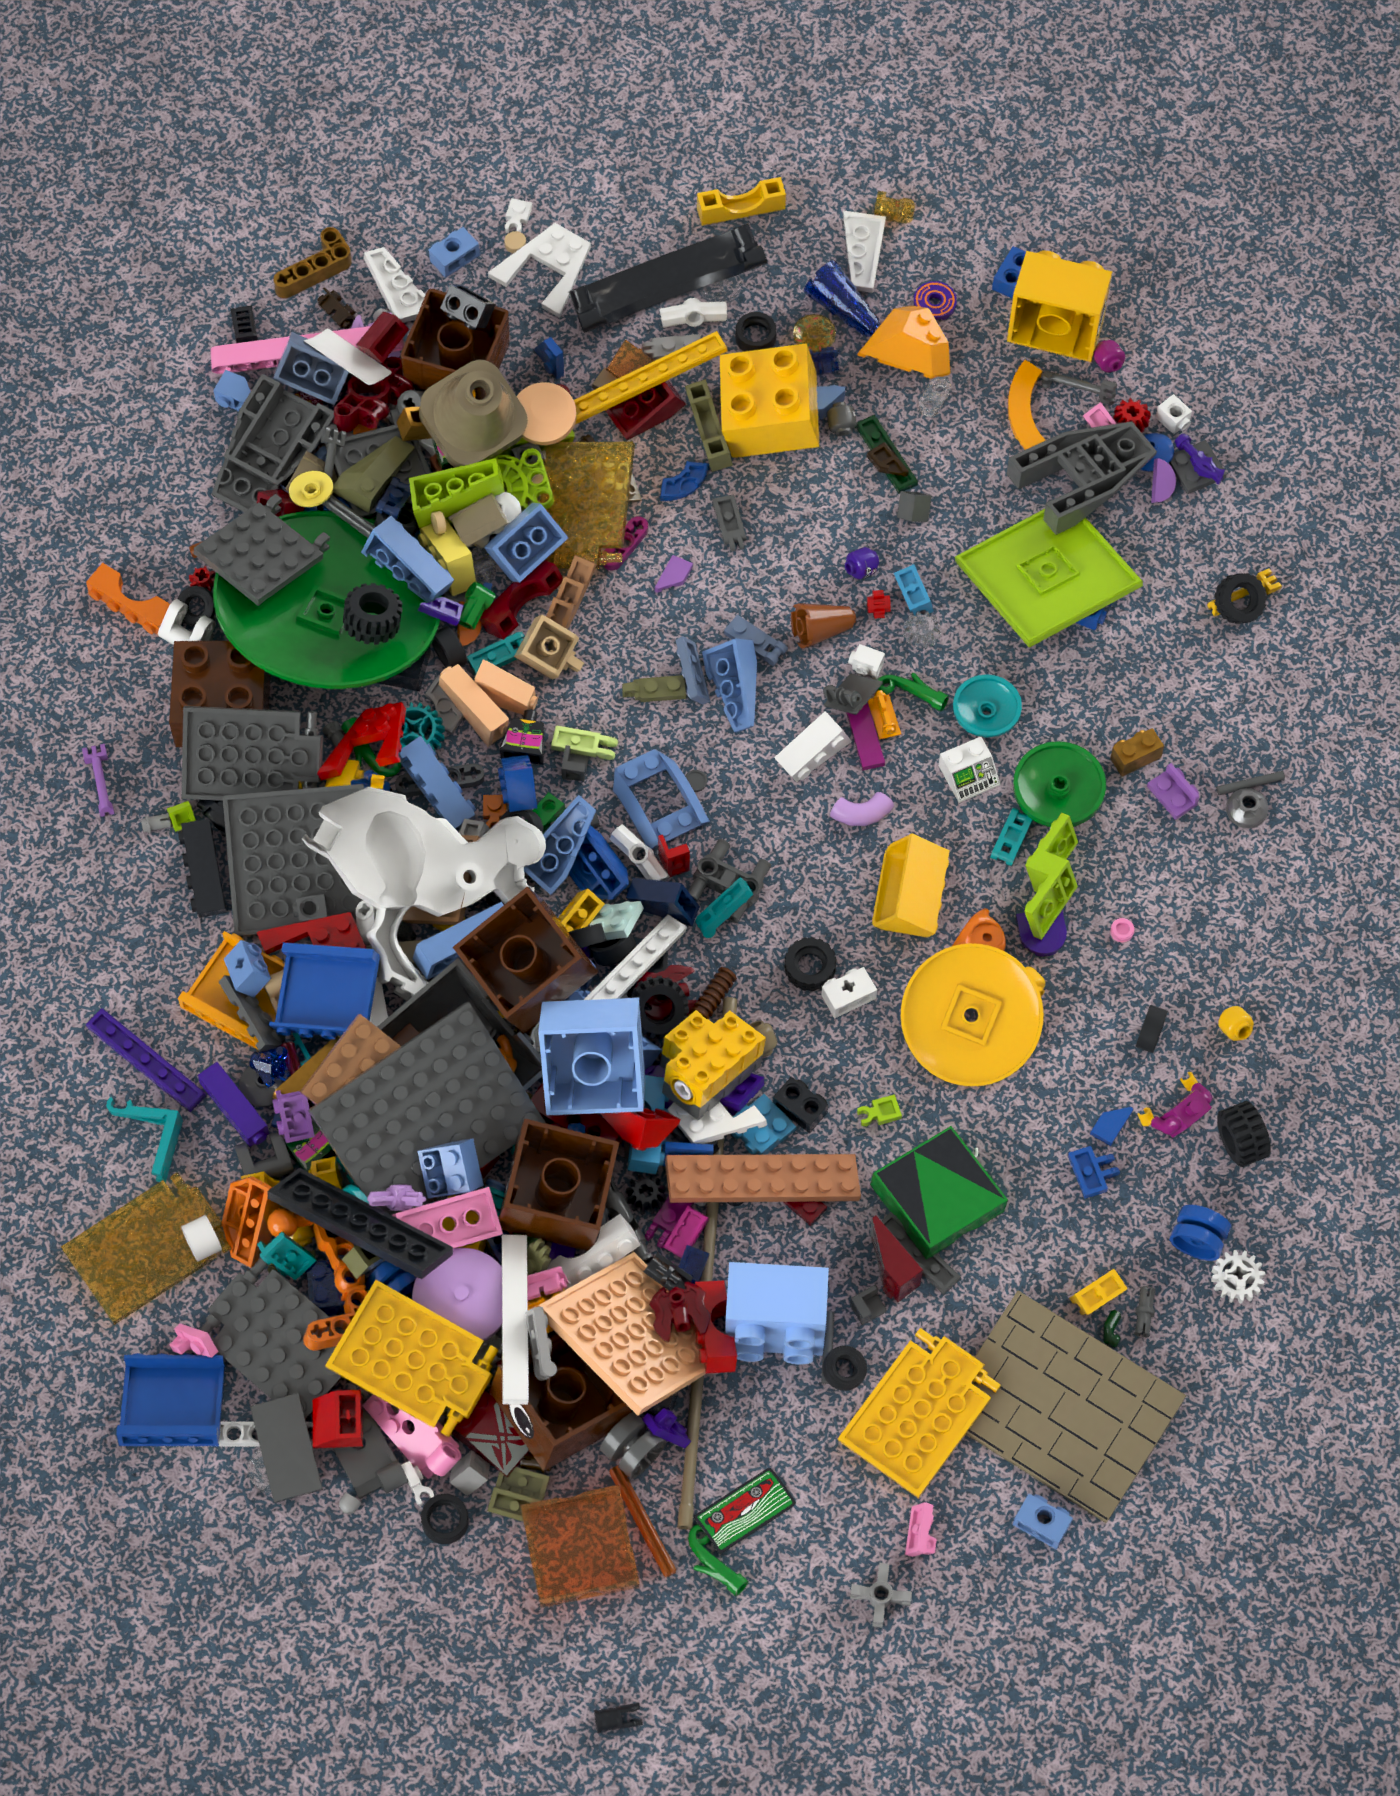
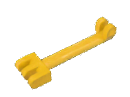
M1270 569L1261 571L1256 576L1263 583L1262 585L1265 587L1267 595L1282 588L1279 582L1275 583L1277 578L1274 575L1270 576L1272 574ZM1241 588L1232 592L1231 601L1233 602L1249 595L1248 591L1245 588ZM1215 600L1208 602L1207 607L1210 610L1213 609L1212 614L1216 617L1220 613L1216 610L1217 606L1215 605Z

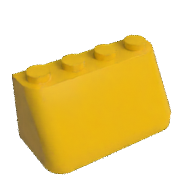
M912 833L891 843L884 853L872 918L873 926L885 931L921 937L934 935L938 928L937 920L942 906L941 897L945 887V874L949 865L948 857L950 850Z

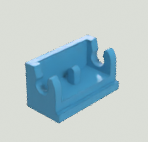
M913 564L895 572L894 576L910 612H913L915 617H919V612L922 610H926L927 613L934 612L930 598L915 565Z

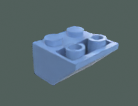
M473 1138L449 1142L417 1151L428 1199L468 1193L484 1186Z

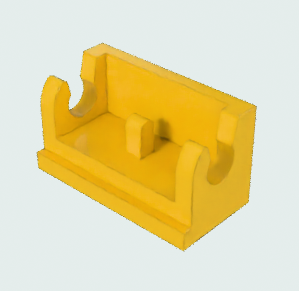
M1112 1269L1069 1299L1073 1304H1077L1080 1307L1079 1313L1081 1315H1089L1128 1288L1116 1270Z

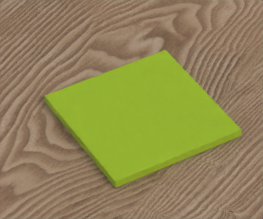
M1045 509L955 556V561L1029 648L1143 586V581L1086 517L1074 527L1055 535L1043 520Z

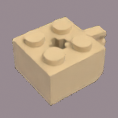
M543 614L533 620L514 656L552 680L559 677L562 669L566 671L567 668L578 672L584 662L574 656L576 652L573 651L579 637ZM546 643L549 644L547 648H548L550 651H547V650H546V646H545L544 644H546Z

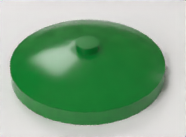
M1048 742L1034 747L1019 761L1014 774L1013 791L1019 807L1035 822L1051 827L1053 821L1057 820L1061 813L1070 816L1074 827L1088 821L1101 807L1106 791V777L1099 761L1086 749L1068 742Z

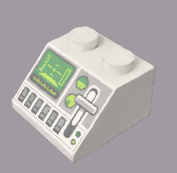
M982 737L940 754L938 766L959 803L1000 786L992 755Z

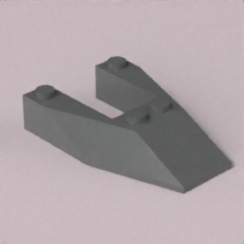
M1133 422L1067 431L1009 457L1006 475L1018 489H1021L1062 469L1069 474L1079 488L1047 502L1045 506L1043 520L1054 534L1057 535L1077 525L1111 498L1157 454V451Z

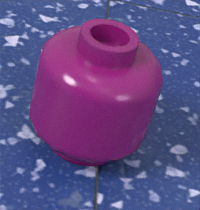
M1114 340L1101 341L1096 345L1093 353L1095 362L1101 370L1107 373L1118 371L1126 358L1124 351Z

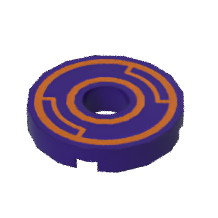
M930 281L917 288L913 303L914 306L929 308L937 321L948 319L954 313L957 298L954 290L949 285L940 281ZM937 298L941 303L934 305L929 300Z

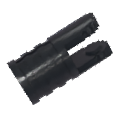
M640 1703L594 1710L597 1733L643 1725L642 1719L633 1718L622 1721L621 1713L639 1710Z

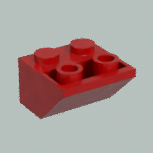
M337 1390L312 1399L313 1449L363 1446V1398L361 1390Z

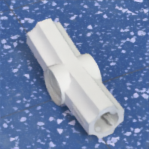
M689 298L682 305L661 308L660 315L663 328L681 324L696 327L703 322L726 321L727 304L726 302H701L696 298Z
M623 824L612 832L609 840L636 864L646 879L667 881L670 876L657 860L650 847L646 846ZM644 849L646 852L645 857L642 860H638V851Z

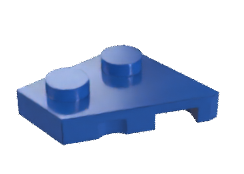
M550 337L535 347L534 351L544 362L543 365L547 373L553 374L556 379L564 376L563 351Z

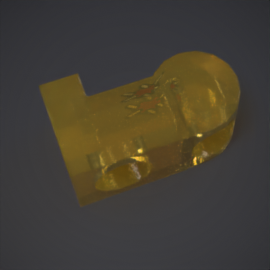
M878 190L874 215L885 216L886 221L909 223L913 220L915 203L911 199L886 197L887 192Z

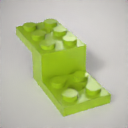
M1061 813L1058 819L1053 821L1049 832L1040 840L1038 848L1033 855L1028 857L1025 865L1033 889L1037 893L1032 900L1028 901L1024 912L1033 936L1040 940L1043 939L1078 887L1070 862L1067 860L1078 844V840L1070 816Z

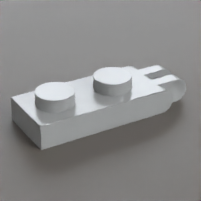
M700 334L652 338L650 342L642 344V349L644 350L643 357H652L653 361L660 359L701 339Z

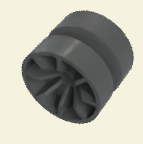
M631 1412L610 1430L600 1446V1451L612 1462L622 1458L618 1468L630 1479H634L642 1474L660 1455L667 1442L653 1435L650 1430L645 1433L647 1425L642 1420L643 1418L640 1415L637 1416L635 1412Z

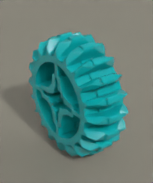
M412 702L409 703V708H406L405 723L403 725V738H400L402 748L421 736L425 743L432 747L435 754L434 748L441 749L442 745L440 742L445 740V736L442 734L445 732V726L442 725L443 719L438 717V712L436 710L431 712V706L427 705L423 709V705L420 702L417 707H414ZM431 725L432 733L428 740H426L424 734L428 731L427 728Z

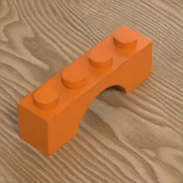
M102 563L86 581L88 594L96 601L102 600L112 611L123 613L130 622L141 624L148 633L158 635L159 628L170 604L158 596L145 601H135L127 598L121 592L123 586L121 574Z

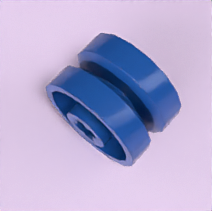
M1184 1205L1181 1207L1177 1217L1178 1224L1173 1227L1170 1235L1171 1244L1179 1251L1197 1259L1206 1261L1219 1259L1224 1248L1223 1241L1227 1239L1231 1230L1230 1222L1221 1214L1203 1206Z
M386 1260L367 1278L365 1285L368 1290H370L374 1281L378 1280L412 1300L416 1276Z

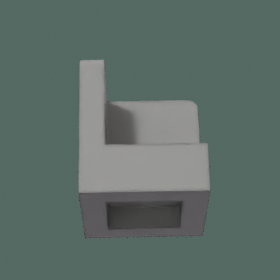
M471 1450L452 1467L449 1483L469 1496L488 1481L490 1464Z

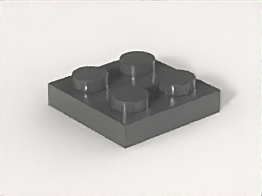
M1206 440L1193 445L1197 451H1203L1206 457H1212L1215 466L1223 470L1222 465ZM1180 450L1174 453L1169 465L1172 467L1186 494L1216 483L1212 478L1199 476L1192 466L1191 456L1185 450ZM1224 471L1223 478L1225 479L1227 473Z

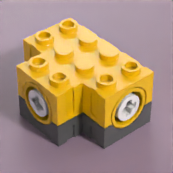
M695 1010L664 1036L660 1066L665 1069L662 1093L695 1119L699 1120L707 1111L709 1112L722 1098L731 1093L738 1084L740 1085L753 1071L761 1067L766 1037L730 1010L721 1020L719 1019L715 1023L704 1018L701 1013Z

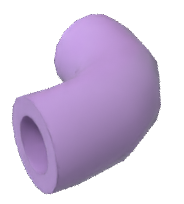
M876 792L870 800L864 803H853L841 797L834 804L830 817L849 826H867L884 818L893 809L894 803L887 795L881 792Z

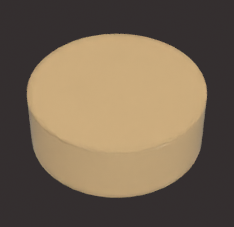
M518 231L508 233L504 239L506 250L510 253H515L526 245L524 234Z
M441 511L432 512L431 522L435 534L445 533L446 521Z

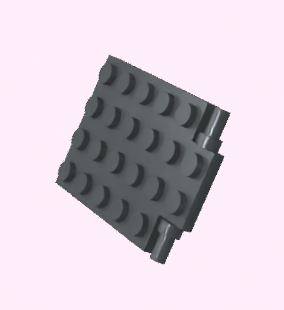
M184 706L181 799L223 801V796L296 790L299 789V781H303L305 789L317 788V782L322 781L317 772L322 766L323 735H319V728L316 727L317 712L308 711L305 734H300L301 711Z
M260 1258L250 1271L247 1270L244 1274L239 1272L207 1309L210 1312L206 1318L207 1322L200 1330L209 1334L214 1327L218 1328L221 1323L225 1326L212 1340L218 1353L223 1355L230 1364L272 1400L299 1393L305 1420H307L313 1413L312 1399L330 1393L342 1378V1376L325 1367L336 1346L313 1351L308 1349L303 1343V1337L311 1322L330 1317L275 1269L256 1287L254 1284L258 1281L257 1277L268 1265ZM340 1327L334 1328L340 1334L345 1333Z

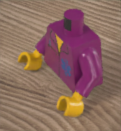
M1188 1072L1190 1077L1186 1080L1180 1078V1081L1187 1091L1192 1092L1181 1099L1160 1118L1154 1117L1151 1109L1148 1107L1143 1109L1145 1114L1138 1113L1137 1115L1142 1126L1151 1125V1127L1173 1138L1189 1128L1212 1108L1210 1106L1212 1094L1202 1084L1198 1083L1192 1072Z

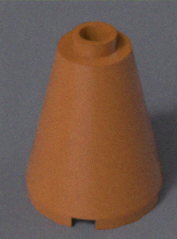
M799 603L793 606L796 610L791 612L792 632L794 637L799 636L801 642L797 644L801 648H809L852 629L854 623H856V614L849 606Z

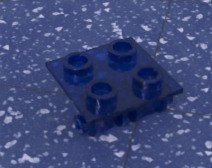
M825 347L821 349V352H813L812 349H809L813 363H818L819 374H822L821 361L824 374L835 373V370H839L838 361L834 362V359L839 355L840 349L834 350V347Z

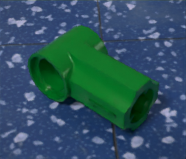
M477 581L473 582L466 591V601L458 623L470 630L475 629L484 610L489 608L495 598L494 592Z

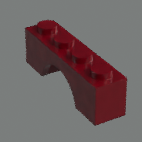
M544 560L520 583L513 582L492 602L479 619L486 632L504 640L519 626L516 620L517 613L525 603L539 596L550 595L561 585L563 577L556 564Z

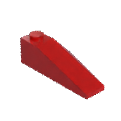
M644 1108L642 1112L600 1113L623 1140L632 1144V1148L645 1151L646 1148L658 1147L680 1124V1118L658 1108L655 1111Z

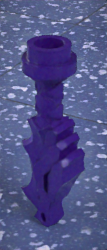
M1184 433L1179 435L1175 439L1176 447L1179 450L1188 452L1191 456L1190 461L1195 472L1199 476L1212 478L1219 485L1224 479L1225 469L1217 468L1213 463L1212 457H1206L1203 451H1197L1191 444V438Z

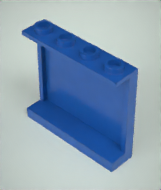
M283 943L281 952L286 955L277 1013L275 1022H269V1026L277 1034L290 1036L291 1033H299L300 1036L308 1038L313 1037L314 1034L321 1035V1037L326 1039H336V1036L341 1037L358 1014H361L370 1021L380 955L374 949Z
M140 1353L124 1355L125 1377L120 1425H117L116 1433L119 1446H219L225 1377L223 1355L215 1354L212 1358L189 1353L182 1355H168L165 1353L157 1355H143Z

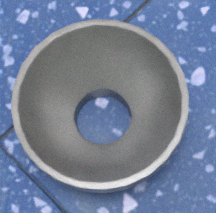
M1244 788L1235 791L1230 796L1226 804V812L1229 819L1235 825L1248 829L1255 828L1265 821L1268 815V803L1266 798L1257 790ZM1246 798H1251L1255 801L1256 805L1253 808H1246L1242 801Z

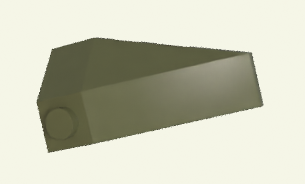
M397 436L393 437L345 470L333 485V493L369 513L415 447L406 441H402Z

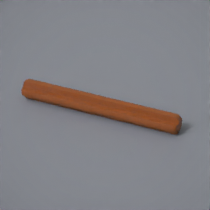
M619 1465L611 1468L610 1475L665 1578L672 1576L676 1573V1568L627 1475L618 1468Z

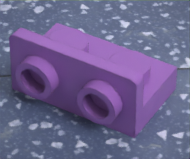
M1172 763L1167 765L1165 772L1147 783L1148 789L1175 820L1198 804L1199 792L1197 788L1192 784L1190 785L1186 781L1183 772L1179 768H1175Z
M280 1090L275 1091L277 1099H273L272 1102L275 1114L280 1113L281 1121H276L279 1136L284 1135L286 1143L315 1137L311 1115L308 1111L307 1097L300 1093V1091L281 1095Z

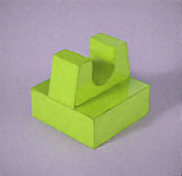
M189 801L167 808L175 832L182 829V823L196 821Z

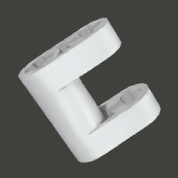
M175 599L165 614L158 631V636L174 645V641H209L215 627V621L204 615L197 621L193 632H190L181 626L188 605Z

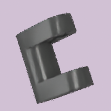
M278 1131L269 1134L275 1156L253 1163L246 1142L234 1146L244 1175L265 1171L271 1178L275 1179L294 1172L282 1135L279 1136Z

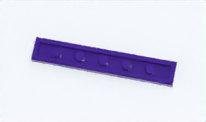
M103 1008L85 1024L91 1032L187 1111L191 1112L206 1097V1093Z

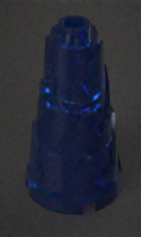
M835 260L827 262L815 272L817 276L814 280L812 278L809 279L804 287V293L866 337L872 336L881 325L880 319L869 308V304L859 294L858 288L843 272L840 265Z

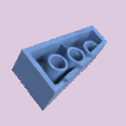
M392 516L372 530L361 551L366 557L369 555L376 559L375 564L383 568L385 566L391 570L392 576L396 580L407 582L408 589L427 603L446 593L454 581L451 574L435 560L433 555L428 553L419 544L418 540L412 537L402 524Z
M500 902L419 942L412 959L425 978L436 977L457 958L461 961L462 959L453 949V946L504 906L503 903Z

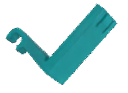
M110 1097L107 1101V1109L112 1115L164 1125L151 1173L152 1175H157V1182L166 1183L183 1123L179 1111L136 1107L131 1100L127 1102V1107L124 1109L113 1108L115 1102Z

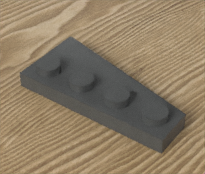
M224 975L219 983L230 1002L239 1007L237 1011L239 1018L249 1024L247 1028L251 1037L256 1036L259 1041L256 1044L258 1050L282 1053L281 1045L286 1043V1037L277 1034L269 1026V1022H272L270 1015L260 1008L256 997L253 998L236 991L231 977Z

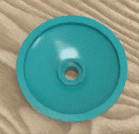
M978 675L966 680L957 689L953 700V712L958 723L966 731L979 737H997L1009 732L1017 724L1022 710L1021 697L1017 689L1009 681L995 675ZM988 711L990 714L984 715L982 712Z

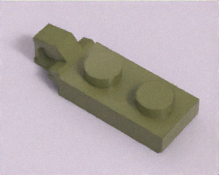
M683 675L635 679L633 682L622 684L623 697H635V700H641V702L686 699L685 678Z

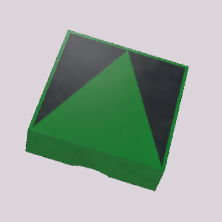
M952 1126L875 1171L870 1186L889 1211L900 1220L907 1235L926 1260L953 1244L963 1234L979 1228L1003 1213L1008 1202L1006 1196Z

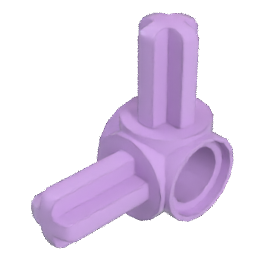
M390 1185L386 1191L370 1192L367 1201H369L370 1206H387L393 1211H406L412 1209L413 1206H422L423 1202L426 1201V1197L422 1195V1192H415L412 1189V1185Z

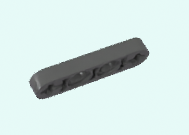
M478 764L447 767L448 775L454 774L458 777L456 782L461 789L479 786L484 781V770ZM476 771V779H472L471 772ZM463 772L465 781H462L461 773ZM409 774L400 775L396 779L395 788L398 794L406 795V797L424 795L419 788H416V784ZM403 782L408 783V789H404Z

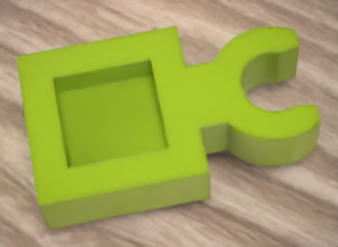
M895 1094L872 1100V1108L861 1106L857 1109V1115H868V1118L861 1120V1126H868L876 1119L878 1125L902 1119Z

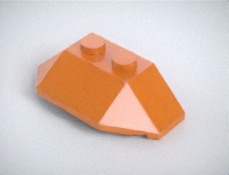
M253 1176L230 1183L222 1218L224 1234L231 1248L229 1250L231 1257L250 1268L255 1265L260 1257L261 1251L257 1244L262 1241L267 1245L272 1237L268 1230V1217L273 1211L279 1209V1204L268 1199V1190L272 1187Z

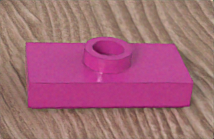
M687 1206L663 1248L685 1260L709 1218Z

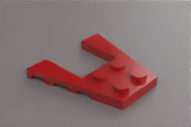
M402 702L389 703L382 707L364 710L318 770L317 775L320 780L341 776L353 748L384 740L376 757L379 767L399 763L400 757L398 753L402 749L400 738H403L401 727L405 723L406 714L404 704Z
M351 912L256 932L267 955L281 949L283 943H294L308 936L313 945L367 949Z

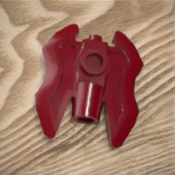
M670 965L664 971L658 973L646 972L638 980L635 988L640 981L644 982L648 977L656 978L657 976H662V978H670L673 982H678L692 974L695 970L688 966ZM678 983L686 997H689L690 993L687 983ZM662 994L650 997L645 1004L647 1007H650V1010H645V1013L653 1020L664 1019L672 1010L670 998ZM688 1000L689 1013H691V1008L695 1007V1002L699 1000Z
M685 1282L684 1290L674 1287L669 1293H666L665 1287L660 1288L654 1294L649 1304L655 1313L653 1327L656 1333L665 1342H670L672 1324L674 1323L676 1331L685 1332L690 1329V1319H692L701 1335L704 1334L710 1321V1312L705 1308L703 1301L706 1292L698 1285L690 1282Z

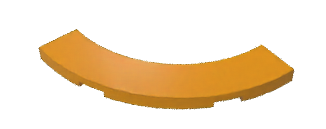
M1026 359L1014 375L1008 396V417L1011 429L1016 440L1019 441L1024 450L1046 441L1033 421L1030 407L1033 388L1043 371Z

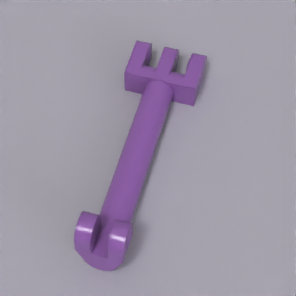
M105 743L100 744L101 752L98 753L96 745L91 746L92 754L88 753L87 747L82 748L85 764L92 763L100 801L98 806L100 816H105V812H109L112 815L114 814V809L108 799L101 761L108 760Z

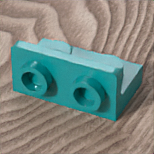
M281 1232L268 1245L262 1241L257 1244L261 1251L259 1255L268 1265L274 1264L280 1274L285 1277L289 1275L295 1281L316 1261L313 1254L284 1232Z

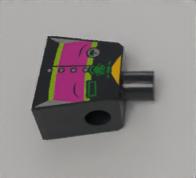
M525 710L523 719H511L500 745L501 759L528 755L532 764H544V723L536 721L538 715L536 711Z

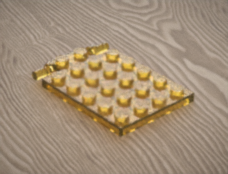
M633 441L557 442L547 445L545 469L554 496V503L546 510L568 536V539L545 559L556 564L558 569H570L575 555L596 563L595 569H599V565H607V562H622L621 553H607V551H601V548H623L635 450ZM541 494L540 503L547 502L549 495Z
M175 1173L170 1177L178 1189V1198L174 1196L167 1184L162 1180L61 1246L66 1257L114 1325L217 1258L215 1253L197 1262L185 1239L181 1226L206 1215L219 1240L222 1252L226 1253L231 1249V1246L223 1236L224 1232L221 1229L223 1223L198 1187L194 1186L192 1188L190 1184H186L179 1173Z

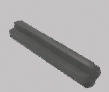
M332 495L327 501L322 503L330 511L369 538L372 530L375 528L374 525Z

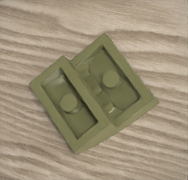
M515 1467L508 1477L499 1472L487 1511L536 1525L551 1476Z

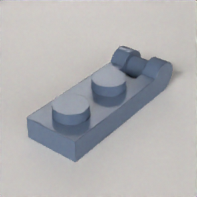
M738 614L724 629V635L730 639L753 640L756 656L771 666H775L779 661V656L784 655L788 650V647L783 642L775 640ZM770 647L773 651L767 652V649Z

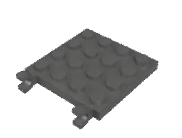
M398 409L390 410L391 417L388 420L391 426L348 436L345 439V446L336 448L334 470L337 478L345 470L393 437L401 438L396 423L401 415ZM336 424L327 426L330 428V432L332 429H337ZM418 440L406 441L413 445L415 449L395 476L402 483L408 484L409 478L430 473ZM386 490L369 513L348 501L347 503L350 509L361 517L372 518L377 516L376 507ZM411 497L405 505L408 508L412 507Z
M277 494L270 497L265 506L260 502L194 547V555L256 605H260L323 560V552L329 549V545L326 542L330 540V536L325 532L321 533L315 542L311 544L275 515L281 511V507L278 504L282 502V498Z

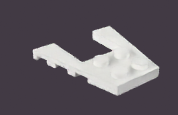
M554 223L490 270L488 277L507 287L532 257L563 275V278L542 302L543 309L560 318L564 306L570 297L568 291L572 290L573 285L576 283L579 271L582 269L591 248V243Z

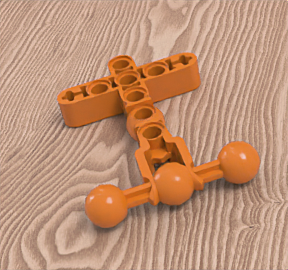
M279 1208L268 1217L267 1224L270 1233L277 1237L281 1232H284L290 1237L297 1231V1228L313 1225L317 1247L320 1251L326 1252L334 1269L335 1286L342 1293V1301L345 1300V1314L311 1322L303 1337V1343L308 1349L313 1351L335 1347L338 1345L343 1334L336 1332L334 1328L340 1327L346 1331L360 1307L354 1305L351 1300H359L362 1304L367 1295V1291H365V1275L356 1279L343 1260L338 1257V1255L346 1256L354 1247V1244L341 1237H336L335 1239L328 1237L325 1228L286 1208ZM350 1277L354 1279L355 1283H348L345 1278Z

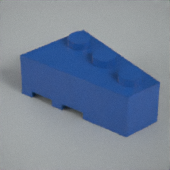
M529 756L502 758V767L498 768V776L503 803H508L510 812L537 808L533 769Z

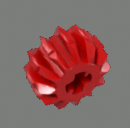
M1130 397L1128 403L1122 400L1120 405L1115 407L1113 419L1117 424L1133 422L1142 433L1144 428L1149 426L1151 413L1147 410V404L1141 405L1140 399L1133 402Z

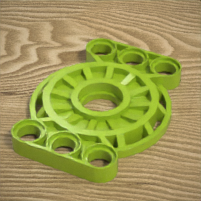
M530 448L525 450L520 460L505 454H499L494 457L497 459L502 474L504 488L507 493L517 498L521 506V512L529 506L528 502L540 503L537 499L541 494L549 495L548 501L541 503L545 509L553 505L554 496L542 456L537 449ZM531 455L538 457L537 462L534 464L526 463L527 458ZM540 474L544 476L542 482L537 484L532 482V478L535 475ZM446 517V520L452 526L453 524L448 517Z

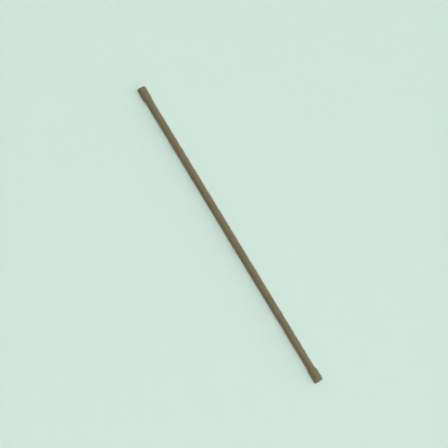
M726 997L723 999L722 1018L729 1010L736 1015L738 1001L736 998ZM724 1139L717 1140L720 1149L714 1155H723ZM708 1202L706 1206V1216L709 1218V1221L704 1229L700 1281H712L719 1202ZM704 1376L692 1382L690 1389L687 1436L691 1442L685 1448L681 1503L679 1505L677 1528L686 1530L692 1529L693 1498Z

